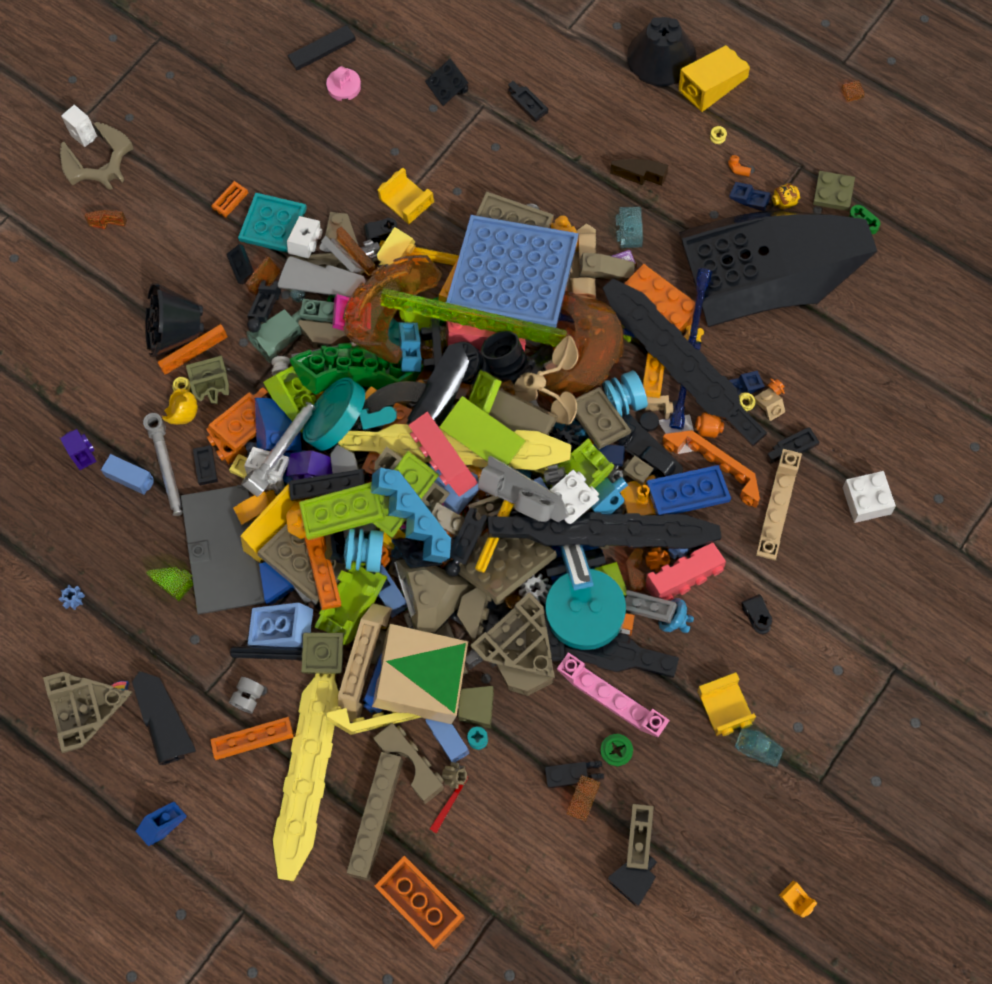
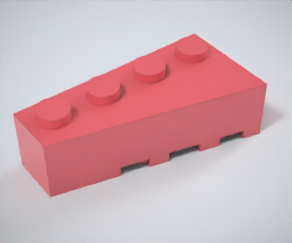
M493 317L447 319L446 322L447 347L458 342H467L481 351L484 341L491 335L501 331H512L515 333L524 352L526 341L521 322Z
M428 411L408 425L412 430L410 433L411 437L416 443L420 441L422 444L419 448L425 457L428 455L431 457L432 460L429 461L435 471L440 470L442 473L439 476L445 485L450 484L459 497L478 484Z
M711 543L692 552L689 559L687 557L678 559L672 567L668 564L661 567V570L656 575L654 572L647 574L646 588L651 596L671 601L679 593L681 595L687 593L691 586L703 584L707 577L712 574L714 576L720 574L724 570L726 561L715 544Z

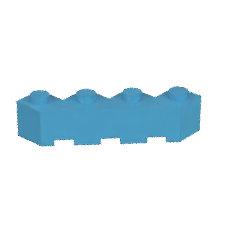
M379 468L372 474L371 493L390 496L388 516L407 519L405 538L424 541L423 560L442 563L449 559L451 549L450 536L399 471Z

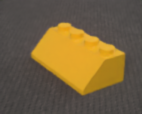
M289 484L240 536L243 551L259 563H262L264 560L258 556V551L287 524V512L294 503L301 501L290 500Z

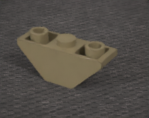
M309 319L305 321L299 320L298 322L302 334L315 350L321 349V346L332 347L348 343L355 338L353 333L332 328L333 324L330 322L320 323Z
M478 588L462 596L457 613L461 625L473 643L484 633L482 624L483 620H487L488 601H492V598Z
M496 664L508 690L526 696L552 684L554 680L551 677Z

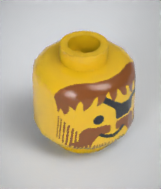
M785 184L775 188L774 195L772 196L773 204L781 210L797 205L800 199L798 188L792 184Z

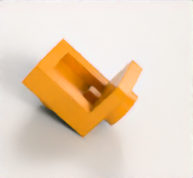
M792 881L779 894L790 910L802 918L811 914L817 905V902L810 898L795 881Z

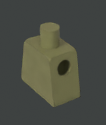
M493 686L461 689L457 710L459 711V721L491 729L494 697Z

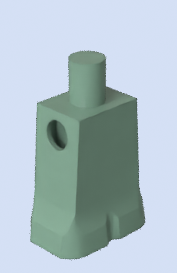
M284 309L267 320L266 323L261 324V329L258 332H246L249 342L269 363H271L272 358L277 357L285 347L301 335L298 322L299 320H305L300 317L301 309L292 316Z

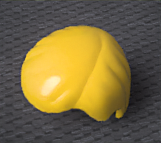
M176 389L170 396L169 407L164 410L167 416H162L163 420L174 425L191 422L195 418L198 409L195 396L186 389Z

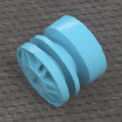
M634 370L621 375V384L615 377L611 379V382L609 380L603 381L604 394L621 417L622 412L624 415L629 414V405L635 412L648 406L644 387Z
M351 528L345 541L344 560L346 569L351 570V562L356 561V570L359 571L361 562H365L367 572L379 573L384 531L371 530L367 539L364 538L363 529H360L358 538L354 537L355 528Z

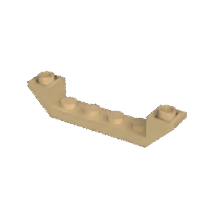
M786 449L782 451L756 556L776 560L802 453Z
M373 603L360 620L338 694V706H341V709H347L349 721L352 723V720L360 718L364 704L359 703L381 626L387 628L392 611L390 607Z

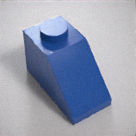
M172 802L145 816L136 832L150 846L166 837L187 816L175 802Z

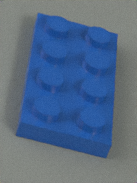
M719 465L652 479L646 482L657 516L683 513L727 503L731 500Z

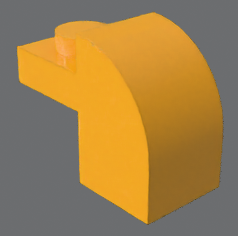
M274 490L264 491L258 497L254 495L233 508L241 525L254 521L277 497Z

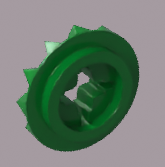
M612 734L603 740L600 752L603 760L609 765L619 767L626 765L632 758L633 746L626 736ZM613 745L617 748L623 747L620 751L621 757L617 754H611Z

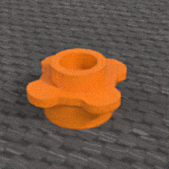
M770 378L771 382L767 386L778 395L781 393L785 394L783 389L785 386L778 379L774 381Z

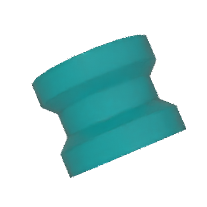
M482 727L470 729L467 738L471 748L475 750L485 748L488 744V736L485 729Z

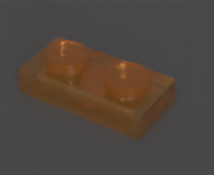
M581 774L566 814L586 822L600 782Z

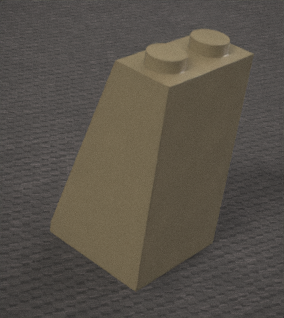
M500 388L489 413L491 417L513 432L516 430L539 431L550 436V432H552L559 417Z

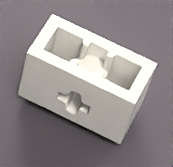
M75 105L61 115L70 135L84 147L92 143L97 137L89 117Z
M299 216L287 240L288 254L309 259L311 253L316 249L317 240L322 237L320 221Z

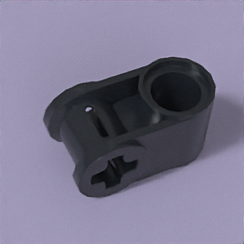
M386 218L365 224L363 230L366 241L371 239L373 243L378 242V244L382 240L386 241L394 227L397 228L396 220Z
M758 594L741 601L742 609L755 632L762 635L767 634L771 629L772 616L762 596Z

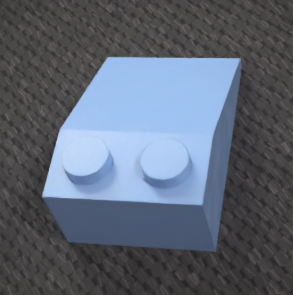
M301 603L252 608L248 646L303 648V633H311L313 609Z

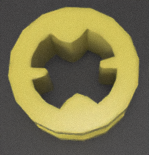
M721 126L714 127L710 134V140L715 144L723 143L727 136L726 130Z

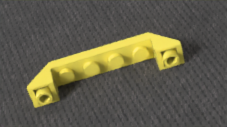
M341 706L329 709L325 716L327 721L350 735L389 726L391 723L397 724L421 718L415 714L392 711V714L384 715V712L372 715L373 718L367 720L364 717L352 720L353 723L350 724L347 709H341Z

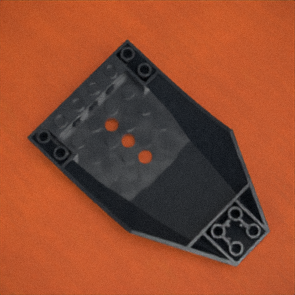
M788 210L753 212L713 221L679 232L708 327L778 308L818 304L877 253V248L866 219ZM761 247H767L769 253L762 256L758 253V250ZM748 252L751 256L748 259H743L740 257L741 254ZM731 258L733 261L730 264H724L723 260Z

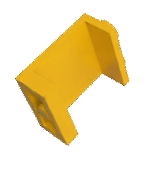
M404 168L396 171L378 189L379 199L407 224H410L434 203L433 192L429 189L422 191L407 178Z
M737 673L701 685L698 688L697 692L716 736L720 734L722 736L729 735L734 732L733 729L741 727V729L750 727L756 718L754 713L751 714L738 685L740 679Z

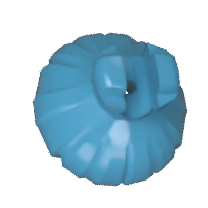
M675 598L671 600L677 604L671 623L659 620V629L664 632H672L679 628L682 633H688L690 627L686 625V621L689 623L693 622L694 617L686 615V603L680 598Z

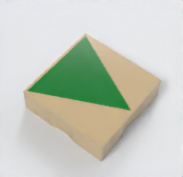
M390 624L385 635L381 656V672L377 679L372 707L397 713L415 714L425 719L452 724L457 716L468 641Z

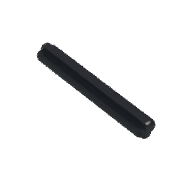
M232 646L230 656L232 658L302 660L303 648Z

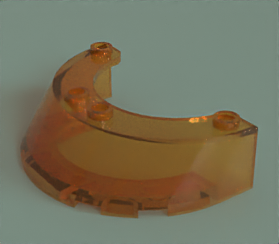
M411 255L394 259V263L387 267L382 265L371 273L372 277L365 284L363 282L359 284L348 300L343 314V319L345 320L344 332L354 344L386 362L398 364L403 351L389 339L388 329L390 322L403 303L422 291L436 287L442 276V273L428 255Z
M565 291L561 309L567 311L574 320L576 328L574 342L578 350V360L570 370L561 368L559 371L543 375L546 379L544 388L559 396L563 392H570L575 398H578L588 393L597 384L600 386L610 375L608 372L614 363L617 364L622 351L623 328L616 312L606 303ZM537 390L552 403L557 400L555 397Z

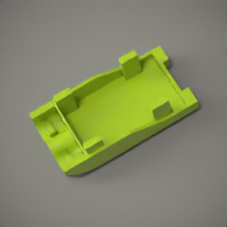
M589 438L571 453L570 460L558 465L559 468L564 467L566 475L572 470L576 473L579 471L585 477L586 481L584 482L588 487L592 486L593 488H596L614 468L612 462L610 463L595 448ZM544 477L542 480L544 481L545 485H546L547 487H549V486L552 487V485H547V484H546L545 477Z
M356 561L352 562L351 570H341L337 578L341 581L337 586L341 607L321 610L319 613L320 617L315 625V628L327 633H343V645L349 644L356 637L361 618L375 602L387 579V576L381 572H376L375 574L367 572L363 562H361L359 571L356 570Z

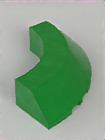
M352 343L338 344V347L321 346L320 350L312 352L307 350L290 358V362L302 385L315 395L328 389L333 383L342 378H351L360 386H372L393 398H397L414 384L423 370V365L421 364L420 372L401 371L400 355L395 354L394 350L377 349V346L364 344V347L352 346Z

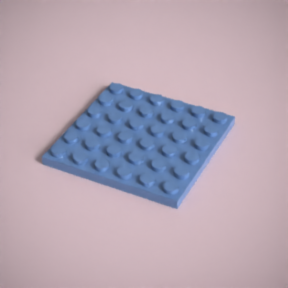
M471 215L445 304L446 309L556 329L579 233Z

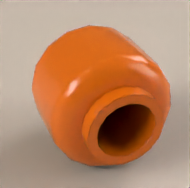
M707 412L697 416L695 430L698 431L700 436L716 438L719 433L723 432L724 422L721 421V418L710 415Z

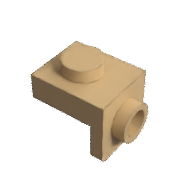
M770 388L754 397L755 403L766 411L767 418L770 421L785 413L782 398Z
M669 395L660 396V398L647 397L648 406L645 408V411L664 410L665 420H669L670 413H673V403L669 402Z

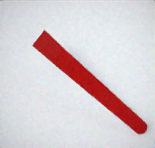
M459 784L458 789L454 791L431 826L430 830L436 834L464 785Z

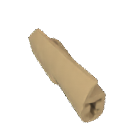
M585 224L577 230L579 233V251L574 253L563 300L592 301L596 298L595 278L579 277L582 254L596 253V229Z

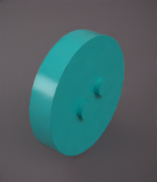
M342 378L326 389L314 404L316 409L312 410V415L304 425V440L320 451L327 450L337 444L349 432L362 411L365 402L364 388L351 378Z
M593 569L589 570L594 586L574 590L566 573L552 585L546 599V618L552 633L562 643L581 650L600 648L611 642L620 632L625 620L626 602L621 588L610 576Z

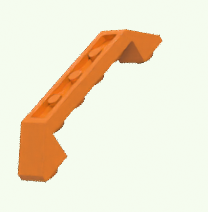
M692 430L667 433L663 436L662 444L667 451L678 454L687 443L691 450L698 451L707 461L719 465L723 472H729L735 476L739 483H745L746 486L741 491L740 498L748 506H753L754 508L758 506L760 496L754 472Z

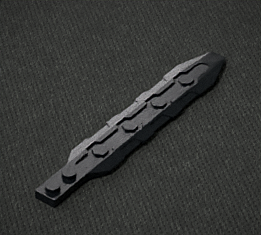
M612 279L603 287L615 318L628 332L633 333L653 358H657L670 372V375L691 393L696 402L708 414L727 420L752 447L767 435V432L740 405L737 388L707 361V358L699 349L696 350L682 335V332L657 310L656 305L644 293L615 279Z
M587 512V514H582L572 524H568L564 519L560 522L553 519L542 522L531 517L488 516L487 518L489 538H528L545 546L589 545L590 547L628 546L629 548L649 546L667 547L668 549H691L721 540L722 538L720 525L679 514L656 516L640 515L639 513L617 515Z
M493 599L491 602L488 601L487 620H483L482 624L484 633H487L514 607L504 602L496 605ZM458 607L451 614L450 618L461 625L457 616ZM618 633L608 644L591 650L576 649L564 644L565 656L570 653L582 662L597 665L598 668L613 672L637 668L674 678L679 657L641 648L630 637L622 633Z

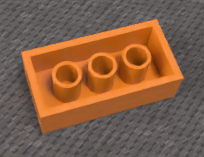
M645 264L624 283L644 293L656 305L657 310L671 324H674L682 334L686 331V327L692 325L699 317L701 308L699 304Z
M405 856L375 885V888L435 950L465 919L464 915Z

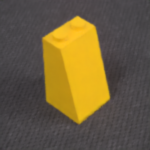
M725 45L682 68L679 91L703 112L747 79L750 67L746 61L737 56L734 50Z

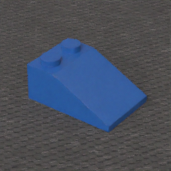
M255 398L257 448L271 452L292 421L273 399ZM301 432L298 433L285 453L302 451Z

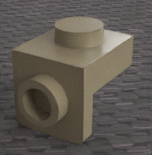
M634 456L631 461L628 459L622 467L624 470L623 477L629 476L640 485H643L654 468Z

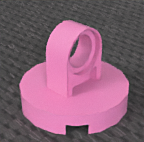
M343 66L333 71L327 78L326 86L328 93L338 101L347 98L351 100L361 90L359 75L355 71Z

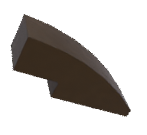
M622 159L611 162L610 174L643 185L645 180L662 186L668 174V165L644 159Z

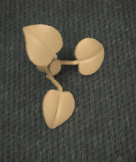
M569 335L566 336L555 348L552 362L558 367L546 371H538V374L524 373L508 389L509 393L528 402L537 399V390L555 397L557 400L551 406V413L559 416L556 421L557 423L567 425L571 424L576 416V399L570 392H563L559 396L545 389L546 379L543 375L559 371L561 368L570 370L575 366L578 360V350L573 338Z

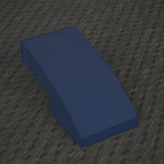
M735 182L729 197L745 206L765 211L771 194L754 190L753 185Z
M758 371L741 374L739 378L729 380L737 388L738 396L745 392L752 394L765 387Z

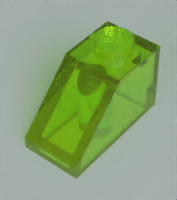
M177 567L148 570L146 572L153 582L177 601H180L193 586L192 575L185 569L181 571Z

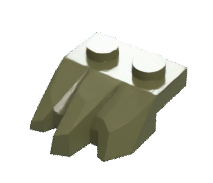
M222 356L186 365L192 393L199 401H202L208 395L212 404H218V393L222 392L224 395H229L228 375Z

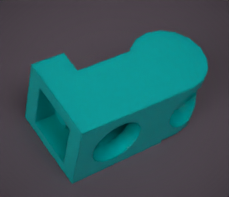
M386 406L380 411L369 413L367 408L363 409L360 413L363 430L389 424L395 421L398 416L397 410L392 406Z

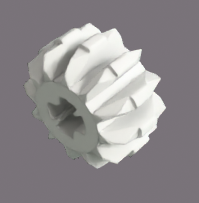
M539 574L537 578L533 575L531 579H528L519 586L521 588L519 595L524 597L530 592L539 603L541 601L546 604V598L552 586L548 584V578L542 580V574ZM535 587L538 588V590H536L535 593L532 592V590H534Z

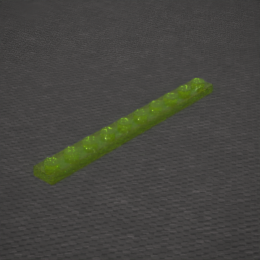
M383 288L381 293V306L496 333L512 331L518 338L557 347L567 334V330Z

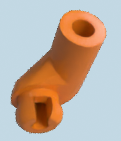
M732 155L728 165L733 173L749 177L751 168L741 166L739 157Z

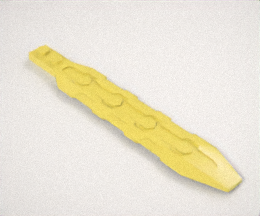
M394 424L379 432L349 431L338 442V445L348 451L377 452L381 454L387 446L403 456L409 451L424 463H429L432 460L429 455L425 457L419 447L422 444L420 441L417 443L410 435L412 430L407 424ZM441 430L465 465H474L475 467H486L488 465V462ZM516 430L514 432L526 442L508 466L514 469L538 470L570 460V444L539 431Z
M315 674L313 680L302 692L298 711L300 715L296 735L292 742V755L288 775L285 777L282 806L273 837L278 879L294 881L314 846L318 825L316 821L320 800L324 794V779L328 758L331 757L332 738L335 727L334 724L326 720L325 716L329 709L338 707L339 690L336 684L337 674Z

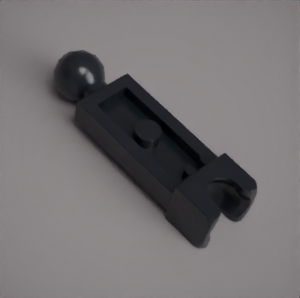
M261 281L258 287L259 292L247 315L249 320L247 322V329L250 332H258L261 329L260 322H267L276 300L281 295L278 281H275L271 286H265L266 281Z
M474 507L469 509L450 550V557L453 561L447 563L445 571L451 577H455L460 573V563L467 565L487 525V518L490 516L482 515L481 519L477 520V509Z

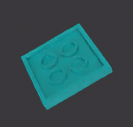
M255 193L240 231L239 241L288 253L287 240L299 216L304 217L307 209L306 204Z

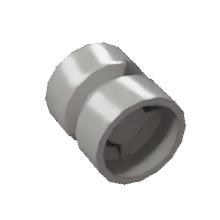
M241 677L236 686L238 691L233 692L229 704L252 714L257 705L255 700L260 698L264 687L249 678ZM242 695L249 696V699L242 697Z

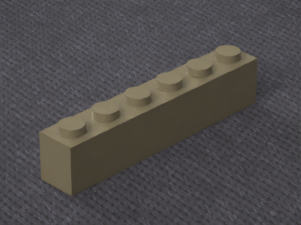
M381 752L347 869V874L350 877L370 881L403 764L400 756Z

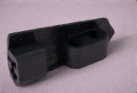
M462 343L451 344L447 347L428 379L427 386L407 418L409 421H415L428 411L439 427L449 415L469 365V360Z
M630 414L623 417V420L631 429V433L613 442L614 444L624 446L625 451L631 456L638 457L654 468L651 475H654L656 478L683 473V466L643 429Z
M139 671L132 684L146 727H148L158 764L167 765L184 759L185 754L196 752L161 679Z

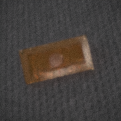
M267 256L246 282L249 292L255 296L259 292L258 287L261 281L265 280V286H270L280 273L279 268L270 257Z

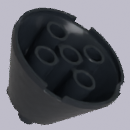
M654 17L631 41L627 52V61L630 70L639 76L641 81L654 86H670L679 83L682 68L696 61V49L693 42L679 25L677 19Z
M153 282L150 285L147 299H150V308L146 307L145 335L147 349H151L152 352L149 353V356L157 357L197 339L200 334H203L204 325L200 323L203 306L159 283Z

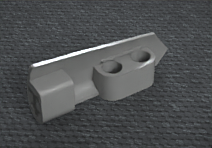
M289 257L281 273L278 288L335 296L339 294L351 298L367 288V284L362 275L330 265L322 267Z
M336 445L331 453L332 473L358 470L354 453L340 445ZM373 523L355 527L354 537H359L360 529H363L364 535H368L371 530H376V526ZM350 529L343 531L344 538H347Z
M488 457V465L481 472L478 489L515 504L514 508L518 512L538 521L545 522L553 519L560 522L569 516L566 506L559 495L496 458Z

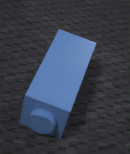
M110 454L101 469L105 477L143 495L153 485L154 478L150 472Z
M381 565L380 572L386 575L387 579L378 597L384 606L392 608L390 616L393 618L405 611L408 606L405 598L384 566Z
M429 719L425 720L450 762L456 763L469 754L467 746L452 724Z

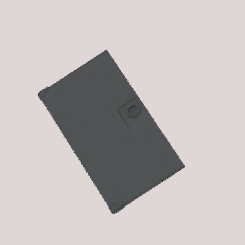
M242 485L181 495L198 615L266 603L259 562L243 551L240 537L253 521L241 525L233 509L241 502L250 498L249 491Z

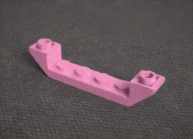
M570 653L565 656L557 668L573 686L640 731L659 737L670 721L654 709L650 712L587 670L585 663Z

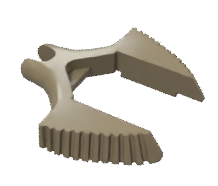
M96 122L94 123L95 127L113 151L110 162L99 169H84L66 143L62 142V148H60L61 166L64 175L72 186L88 179L99 181L107 189L111 190L113 189L110 184L111 180L118 179L121 183L124 182V176L120 171L122 157L133 150V145L121 131L107 124L104 125V123Z

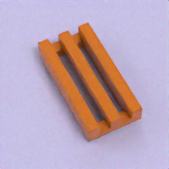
M234 181L211 205L212 209L217 210L219 214H223L226 218L246 197L248 190Z

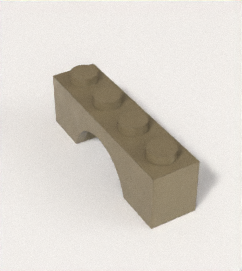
M391 723L373 739L384 753L406 757L414 764L415 777L411 787L423 803L426 804L444 790L442 785L444 780L437 772L433 773L429 769L431 764L425 757L421 758L417 754V751H419L417 746L412 741L408 743L404 738L406 736L404 730L400 726L396 727Z

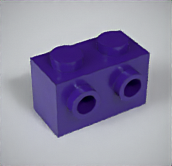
M76 429L67 432L60 438L70 458L79 470L97 462L92 453L95 450L85 434L81 435Z

